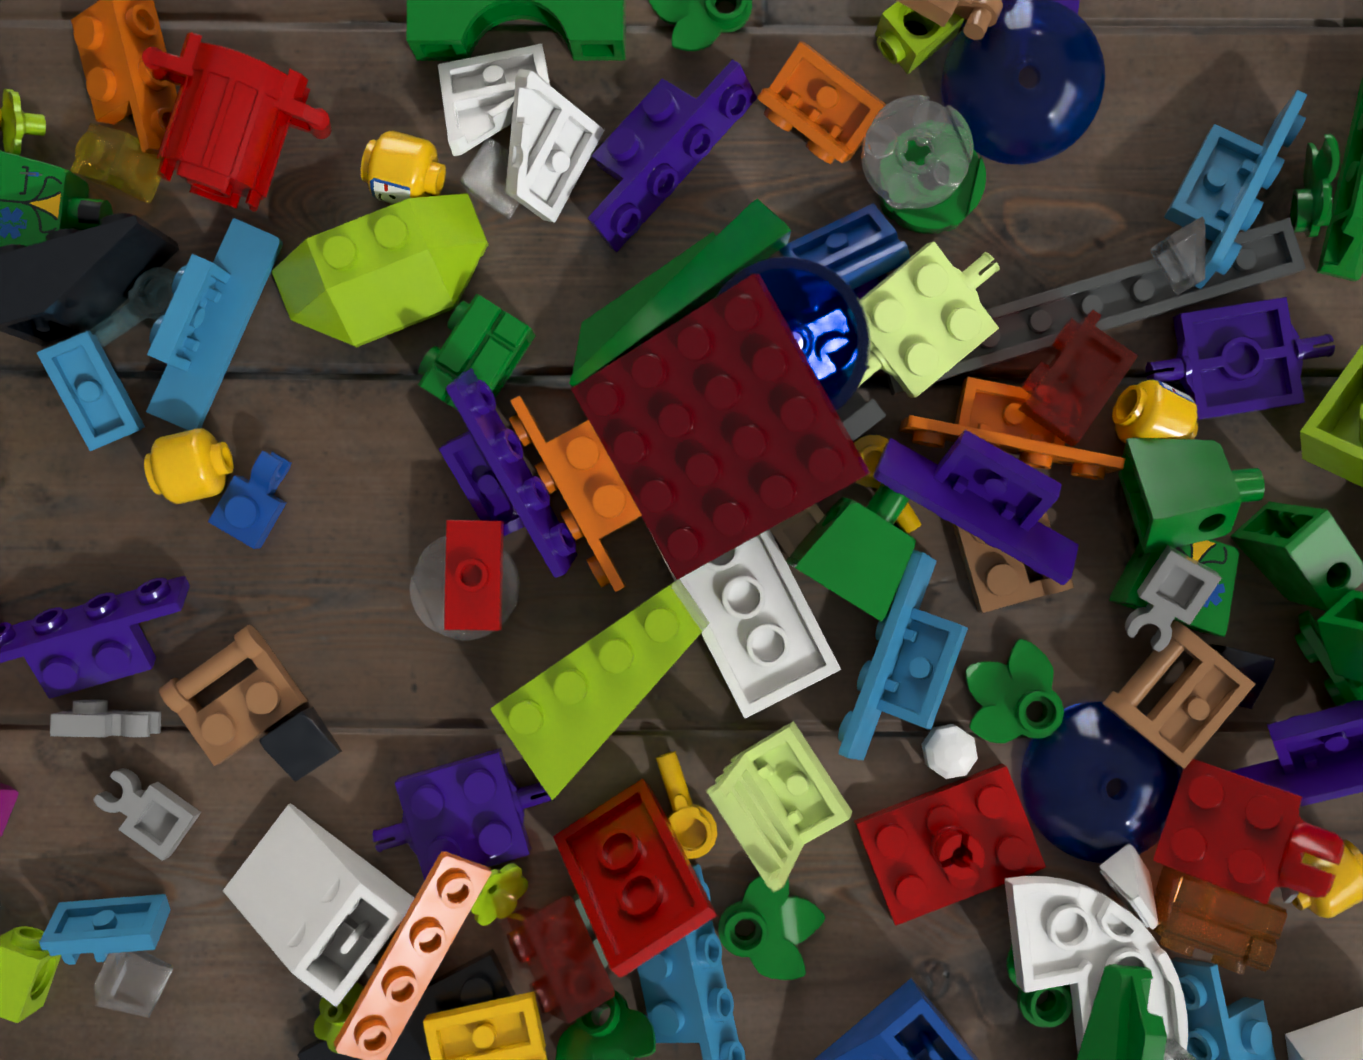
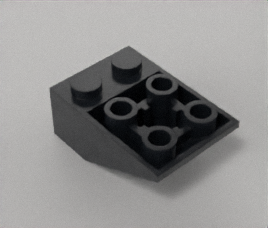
M117 213L100 219L99 226L82 231L77 229L53 231L46 235V241L30 246L21 244L1 246L0 331L41 346L72 338L88 330L93 332L179 250L178 243L136 215Z

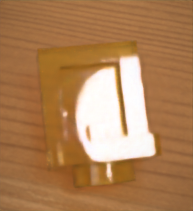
M90 123L87 132L82 135L76 145V158L70 171L88 181L117 189L141 202L151 203L161 181V177L157 175L160 161L157 160V155L143 153L139 139L127 132Z

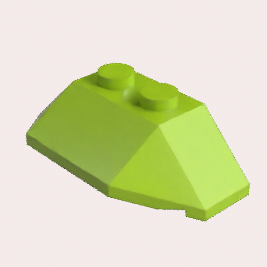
M468 193L408 198L305 239L271 272L291 321L351 346L359 347L455 309L473 276L480 257L483 256L489 244Z

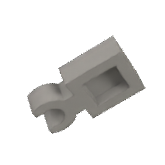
M1167 545L1137 590L1139 597L1149 603L1146 607L1134 610L1128 616L1125 622L1127 635L1134 638L1141 626L1154 624L1158 629L1150 643L1154 650L1162 651L1169 644L1172 637L1171 622L1176 617L1189 625L1221 580L1218 572Z
M108 700L73 701V708L71 710L51 714L50 736L149 737L150 734L161 733V711L130 712L128 710L108 709Z
M125 768L113 771L109 777L122 786V797L118 799L111 793L104 791L95 796L93 799L95 804L105 812H122L127 818L118 829L160 860L163 861L169 858L197 820L201 811L159 782L149 785L147 790L144 791L142 790L139 777L133 771Z

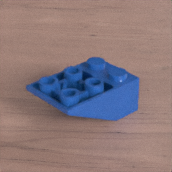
M910 978L814 1060L979 1059L915 981Z

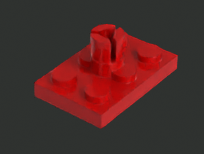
M1003 763L854 820L895 926L1005 884L1004 878L1026 876L1046 868L1009 770Z
M643 778L553 836L611 971L620 978L717 916L652 788Z

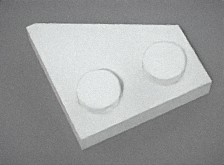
M542 44L438 64L447 136L453 156L462 155L512 124L515 80L520 69L532 70L550 85Z
M520 69L516 75L505 193L541 219L555 223L605 130L532 70Z

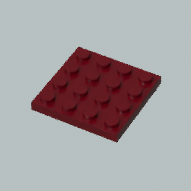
M760 274L750 275L571 388L639 509L641 517L676 580L870 474L869 469Z

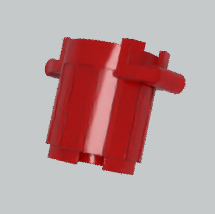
M192 32L186 35L179 57L162 52L157 47L145 49L142 54V60L152 77L159 81L167 80L180 86L157 155V160L160 161L157 175L168 182L171 180L173 171H177L176 175L187 179L186 182L191 185L189 192L232 208L238 207L240 197L242 196L247 198L245 203L250 206L249 210L256 212L260 200L267 197L289 127L311 133L317 139H326L331 134L332 128L329 114L322 108H313L306 104L310 89L306 87L308 79L297 71L289 68L287 75L269 64L244 53L219 45L201 43L202 36Z

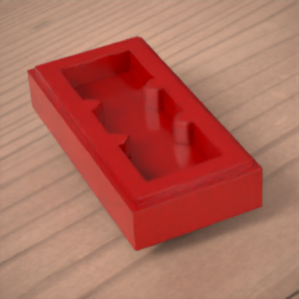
M446 520L444 630H502L504 521Z

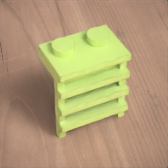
M794 721L731 758L732 763L725 766L723 769L724 773L715 779L716 784L709 787L706 791L768 888L771 887L773 892L784 886L804 844L846 822L852 815L849 805Z

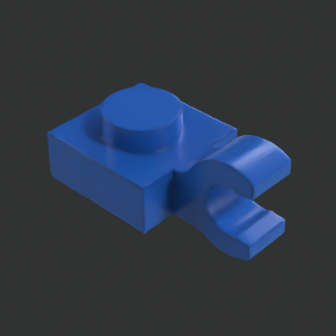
M262 451L252 467L250 481L242 476H234L208 522L253 549L261 548L287 504L276 497L274 493L288 473L292 462L275 452L269 454L266 451Z

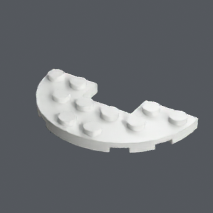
M1048 876L1004 878L1017 985L1027 993L1070 984L1077 1052L1079 1053L1104 968L1107 965L1114 964L1148 967L1152 971L1153 979L1151 980L1147 1009L1148 1013L1163 1017L1167 1034L1164 1060H1186L1188 1018L1183 990L1168 954L1158 945L1155 938L1146 929V925L1113 899L1080 883Z

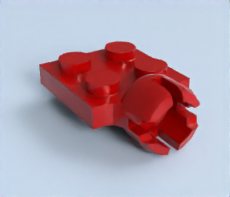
M1192 759L1186 768L1183 769L1153 861L1268 905L1270 896L1276 887H1287L1313 898L1326 897L1332 889L1336 875L1302 863L1304 854L1307 853L1339 865L1344 852V840L1336 833L1308 824L1300 818L1299 808L1303 799L1302 796Z

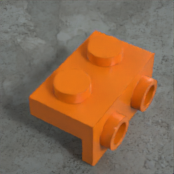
M799 42L770 87L763 88L757 97L760 102L767 106L764 115L771 122L787 132H790L792 127L796 128L809 138L806 147L828 164H832L834 159L841 163L849 161L888 108V105L805 42Z

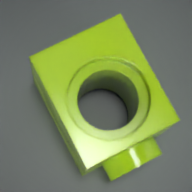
M897 1L881 15L875 32L877 45L883 56L891 64L896 65L898 63L908 75L957 35L964 18L953 12L948 22L942 27ZM907 21H917L926 28L927 34L914 35L905 28L904 23Z
M21 926L0 935V1018L17 1024L44 1006L61 955L50 956L48 950L42 951L39 941L44 931L40 929Z

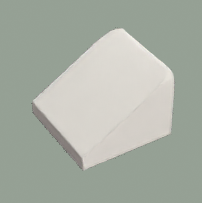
M1127 844L1099 866L1101 868L1100 873L1117 898L1147 928L1150 927L1153 930L1159 924L1150 873L1133 845Z

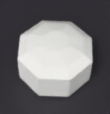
M954 724L933 727L921 744L925 765L945 779L966 776L978 759L974 738Z

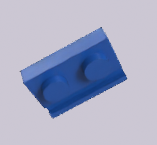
M874 203L800 237L779 250L782 264L800 291L806 294L812 308L898 268L910 258L908 245L898 239L896 230Z

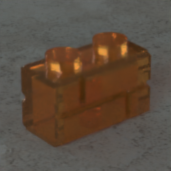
M1163 866L1156 886L1157 893L1154 896L1159 925L1153 929L1161 936L1159 943L1162 946L1191 957L1195 948L1213 954L1211 958L1212 963L1244 975L1247 966L1263 972L1270 970L1277 949L1276 940L1281 936L1288 915L1285 908L1269 900L1268 905L1254 902L1253 899L1168 866Z

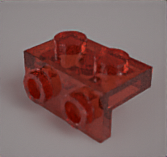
M1094 309L1080 323L1070 318L1051 344V346L1059 350L1049 365L1040 361L1021 387L1029 394L1018 410L1071 447L1081 440L1138 357L1134 352L1095 326L1102 315Z
M563 896L541 909L525 906L506 916L513 930L507 934L509 945L521 964L526 961L535 979L534 982L529 984L530 991H535L537 1006L543 1014L550 1012L552 1016L566 1023H571L614 997L615 990L572 897Z

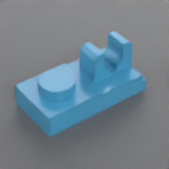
M90 330L36 352L89 451L100 448L145 427L97 336L93 335Z
M166 894L59 902L39 944L42 951L48 950L50 956L61 955L63 961L68 965L76 964L79 955L82 953H93L96 962H104L108 953L155 950L171 908Z

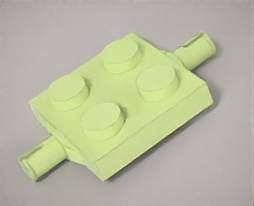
M935 241L927 243L845 311V315L861 334L864 348L867 351L842 371L846 378H851L849 380L850 384L857 389L864 381L881 369L892 375L909 397L916 398L997 331L999 327L980 303L976 291L978 286L1000 270L997 262L990 263L994 258L989 253L984 252L980 258L962 272L950 263Z

